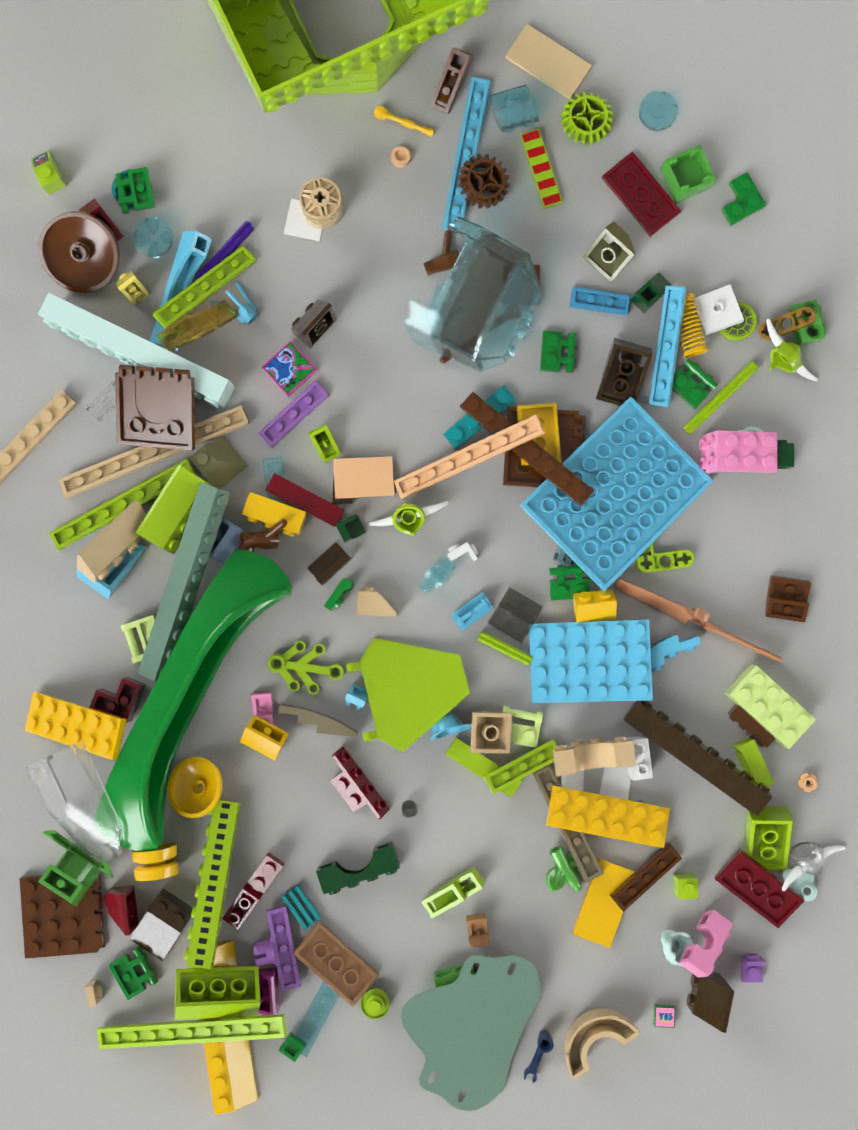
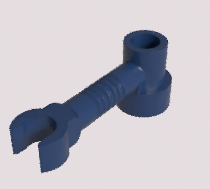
M542 1030L538 1035V1047L531 1064L524 1070V1080L528 1074L534 1075L532 1078L533 1083L537 1080V1068L543 1054L550 1052L554 1047L553 1038L547 1030Z

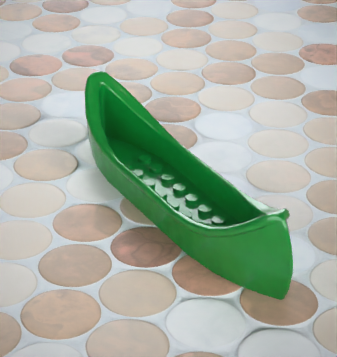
M234 550L214 577L185 625L119 753L118 760H116L97 808L94 823L115 844L135 851H153L162 845L164 841L163 822L167 782L172 762L189 724L224 657L236 639L259 615L292 593V584L287 575L275 562L266 556L247 550Z

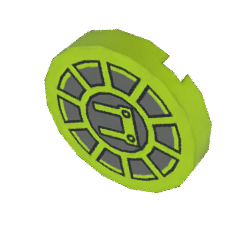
M737 302L744 322L722 329L719 332L725 339L742 341L754 332L757 325V316L748 304Z

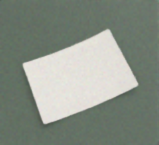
M627 766L618 768L604 767L600 795L628 800L630 778H628ZM584 770L576 774L562 775L561 787L583 791Z

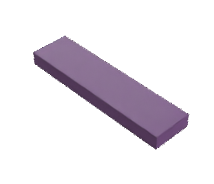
M315 380L258 434L273 448L330 395Z

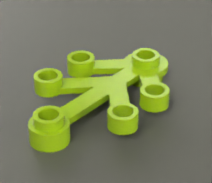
M297 641L283 655L276 653L269 657L267 662L268 668L273 673H280L292 692L298 691L301 685L298 680L292 678L287 669L297 672L308 687V692L312 695L320 691V686L318 683L313 682L307 672L326 674L332 680H339L344 675V669L339 664H333L330 667L307 664L318 655L325 653L326 647L321 643L316 644L313 650L297 662L288 660L296 653L305 651L306 643L304 641ZM298 643H302L304 645V648L302 650L297 649ZM317 646L323 647L322 653L316 651ZM276 659L281 661L280 667L274 665ZM334 668H338L340 670L339 675L336 676L333 674L332 671ZM292 682H296L298 684L297 689L291 688ZM311 685L317 686L316 692L310 690Z

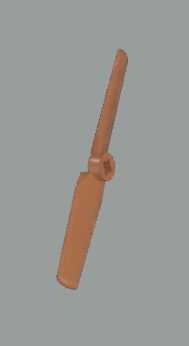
M621 578L614 582L613 586L616 590L688 625L690 620L695 624L701 625L707 631L719 634L776 662L783 661L780 656L709 622L711 615L705 610L699 608H692L691 610Z

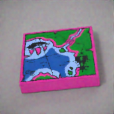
M291 341L262 366L264 371L288 397L317 372V369Z

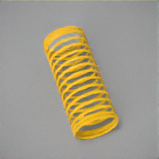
M694 293L686 294L683 317L686 318L682 319V322L685 323L681 325L687 326L682 328L681 331H689L680 333L681 347H684L682 349L684 351L683 357L686 358L708 351L706 344L701 345L706 340H702L705 336H700L704 332H698L703 328L699 327L702 323H698L701 319H696L700 315L697 314L699 311L695 310L698 306H693L697 303L692 302L695 300ZM695 342V343L689 344V345H687V346H683V345L686 344V343ZM697 346L689 350H684L687 347Z

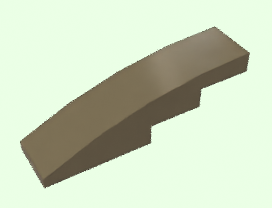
M279 705L278 713L298 715L297 723L317 725L316 733L357 737V730L324 713L299 706Z

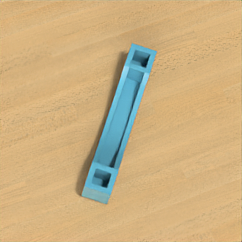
M183 231L160 307L191 284L195 273L207 257L211 238L198 231ZM182 319L168 330H165L156 320L149 342L166 350L178 351L183 335Z

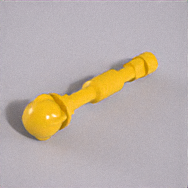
M377 106L374 109V115L378 119H391L401 123L402 126L412 130H419L430 137L433 136L434 129L420 126L412 120L392 115L383 106Z

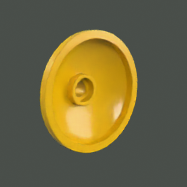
M191 757L180 762L172 771L168 781L167 793L171 806L178 814L188 818H199L211 812L217 805L222 793V777L216 765L202 757Z

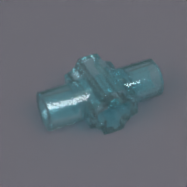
M445 559L439 566L435 564L423 575L425 579L418 584V587L426 595L434 587L437 590L449 579L447 575L455 568L448 559Z

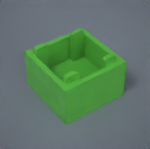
M701 145L664 160L660 168L675 204L711 189L716 182V178Z

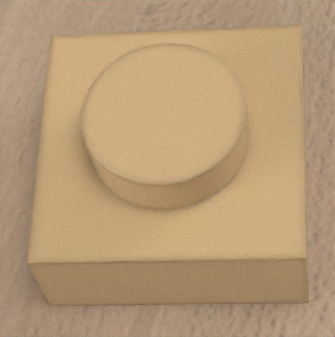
M98 980L90 981L85 986L88 1006L93 1007L97 1006L102 1000L103 988L99 985Z

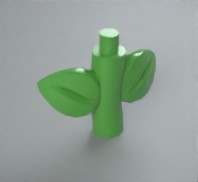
M561 845L552 848L549 853L555 867L549 869L546 874L548 889L550 892H556L564 886L566 881L568 886L573 887L575 892L582 889L579 883L581 879L577 874L580 871L571 853L566 855Z

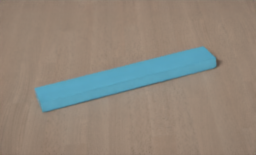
M666 285L649 405L670 407L687 287Z

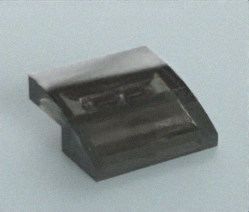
M509 587L489 619L488 624L522 643L543 606Z

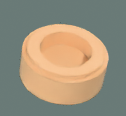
M404 146L395 147L391 152L392 163L399 168L407 166L410 162L409 150Z

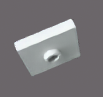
M731 285L698 296L693 301L697 302L694 306H698L696 310L699 311L697 314L700 315L699 319H701L700 322L702 323L705 335L744 322Z

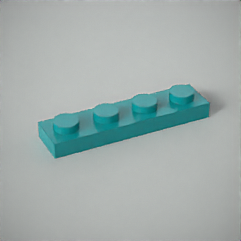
M503 385L488 397L485 402L501 414L508 406L510 407L515 403L516 399L506 386ZM467 414L443 433V435L456 450L480 431L483 426Z

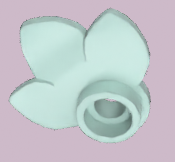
M808 867V870L797 877L789 887L804 897L806 902L813 901L817 896V888L813 884L814 874ZM792 869L782 870L784 882ZM808 887L811 890L810 895L804 894V888Z

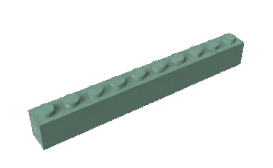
M201 482L199 484L138 670V674L148 679L157 681L190 618L231 492Z

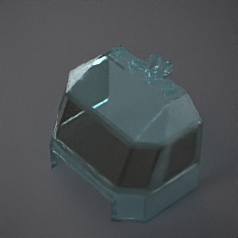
M458 216L454 221L455 224L450 223L447 228L461 234L465 245L433 309L410 300L409 308L412 311L411 315L406 317L404 325L414 343L482 372L504 364L509 357H513L516 351L515 344L517 340H524L526 337L525 329L523 328L530 329L532 325L530 322L534 313L532 310L535 304H539L542 294L530 253L487 228Z

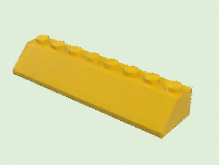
M234 939L218 942L213 968L238 967ZM250 1041L204 1043L214 1115L234 1112L257 1101L258 1095Z

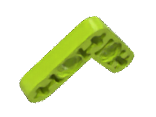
M652 543L643 552H649L650 554L645 555L646 561H650L647 569L641 566V562H644L643 556L635 560L637 569L640 572L648 573L689 567L694 562V555L689 550L654 554ZM683 553H685V556H689L686 564H684V561L676 562L677 566H674L675 559L673 554H675V558L683 557ZM662 556L670 558L669 566L663 567L660 564Z

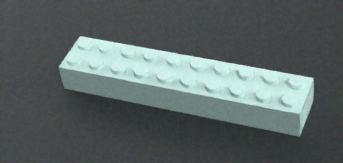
M48 293L38 315L44 318L42 322L49 325L52 329L58 332L62 331L75 340L79 339L93 349L97 348L110 357L114 355V357L126 365L133 363L132 365L135 367H153L154 375L156 367L173 369V376L175 369L190 370V377L194 378V398L201 400L203 397L209 405L217 409L219 406L226 407L235 389L228 379Z

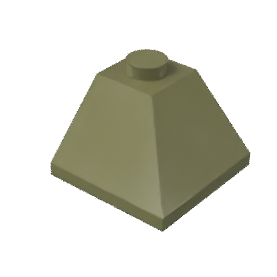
M613 221L605 227L583 257L605 278L612 282L636 253L628 233Z
M224 436L204 445L189 458L214 487L220 489L248 467L247 463Z

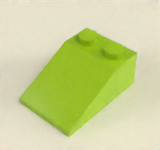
M766 806L758 817L749 810L746 813V853L767 870H787L793 824L788 806Z

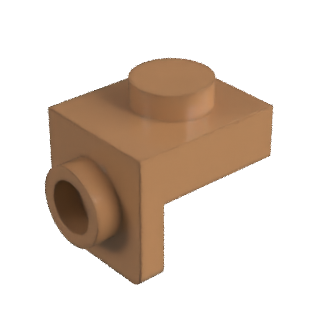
M486 913L467 915L466 921L470 948L489 946Z

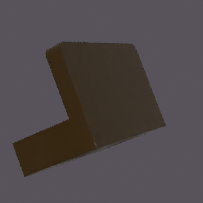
M334 543L308 567V570L323 586L352 559L338 543Z

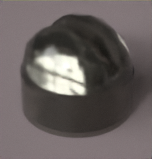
M412 800L404 801L401 808L402 815L404 817H414L417 815L416 803Z

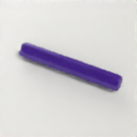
M245 221L196 274V278L199 279L231 255L254 230L253 225Z

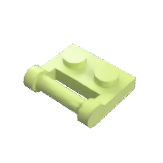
M155 615L121 626L133 656L131 658L133 664L142 661L144 654L140 655L132 629L137 628L145 652L156 618Z
M504 705L502 712L512 713V717L534 721V726L511 722L510 743L537 748L543 712L537 711L532 713L510 709V706Z

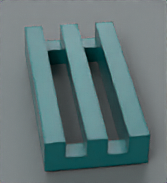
M299 884L281 897L304 930L314 924L315 921L321 919L320 914ZM294 892H298L302 900L305 902L309 910L314 915L313 918H311V916L308 914V912L301 904V902L294 894ZM289 896H291V898L298 906L300 911L303 913L308 922H305L301 914L298 912L294 904L289 899Z

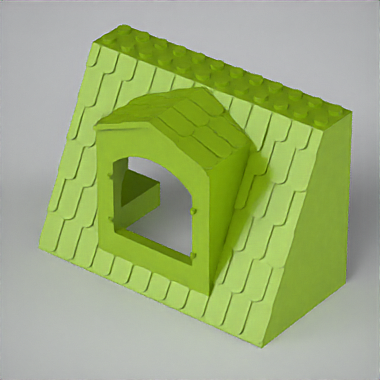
M292 0L206 1L263 112L266 114L278 111L281 106L287 103L293 104L306 94L309 96L314 93L325 95L378 92L398 72L397 69L418 49L420 43L426 42L435 34L445 33L454 25L460 26L464 24L467 19L473 16L479 17L483 15L488 8L489 0H380L384 12L390 21L383 35L338 57L317 54Z

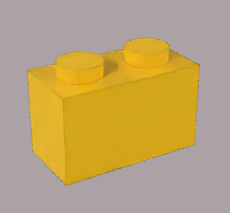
M613 589L574 593L573 613L576 622L616 620L617 600Z
M254 715L246 726L240 742L275 761L289 733Z

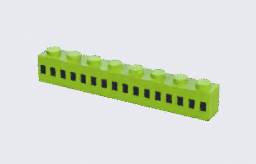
M219 800L215 808L209 812L212 818L211 824L208 823L206 827L208 841L207 844H204L202 856H205L204 864H201L199 868L201 882L200 885L196 886L195 897H198L197 905L193 906L191 918H194L193 927L190 926L188 931V939H191L190 946L186 948L184 960L187 961L186 966L203 969H212L214 967L241 803Z

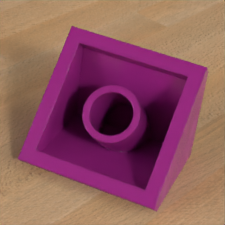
M277 967L258 969L260 1008L258 1013L262 1015H276L280 1009Z

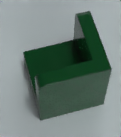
M357 514L335 524L344 543L366 533Z

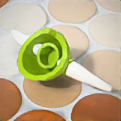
M767 319L768 332L775 347L771 350V365L768 368L773 370L776 367L789 373L797 372L809 380L818 381V378L803 366L801 362V347L796 343H786L776 332L771 320Z
M445 501L420 508L415 504L403 502L392 516L370 522L369 525H394L400 532L410 534L412 537L423 526L424 517L444 508L449 502Z

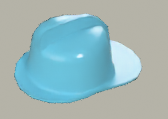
M449 712L431 728L433 736L430 737L429 741H435L450 734L472 729V724H462L455 714Z

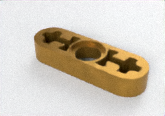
M802 307L771 319L773 327H778L780 330L778 335L781 337L812 325L817 319V313L810 307ZM805 311L811 313V316L808 317L809 321L801 319L797 322V319L794 317V315L797 318L803 317ZM786 318H790L793 322L789 329H784L782 326V322ZM766 321L760 325L758 333L762 339L771 340L768 334H764V331L767 330Z

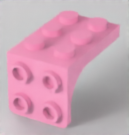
M717 430L702 435L699 440V449L701 450L699 466L706 474L717 472H777V432Z

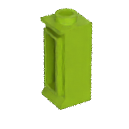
M748 737L731 745V747L737 750L735 754L742 769L754 777L752 780L758 784L762 782L770 788L774 781L755 740H751Z

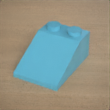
M138 542L137 548L131 554L127 553L119 566H113L109 570V575L103 581L99 580L93 583L78 569L76 577L110 599L146 551L147 547Z

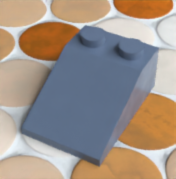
M222 517L210 557L224 564L241 544V532L246 531L225 517Z

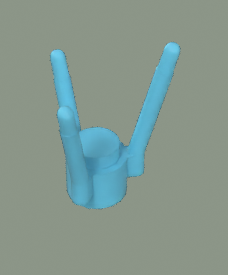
M238 282L235 285L247 304L243 305L229 290L226 291V294L240 307L238 310L240 315L211 300V304L236 318L242 324L246 323L249 325L258 316L257 308L252 304Z

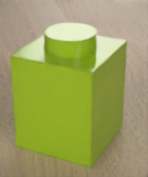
M674 873V895L678 899H699L698 878L693 873Z

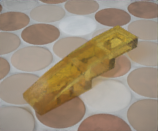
M223 300L213 308L205 307L193 316L188 313L156 336L165 348L170 351L210 334L235 319L237 315L229 304Z

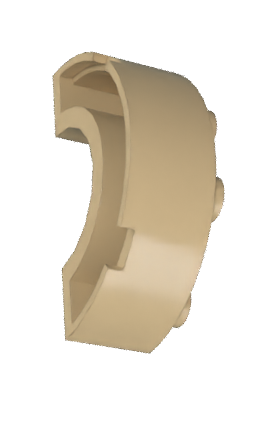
M626 736L615 737L614 740L602 741V737L591 738L588 743H583V740L571 741L569 746L557 745L555 750H553L556 776L576 774L579 771L592 768H618L636 765L633 740H626Z
M600 1008L582 1014L572 1023L564 1040V1057L573 1081L590 1070L587 1052L595 1040L602 1037H611L618 1040L624 1046L640 1035L637 1026L629 1017L613 1009Z

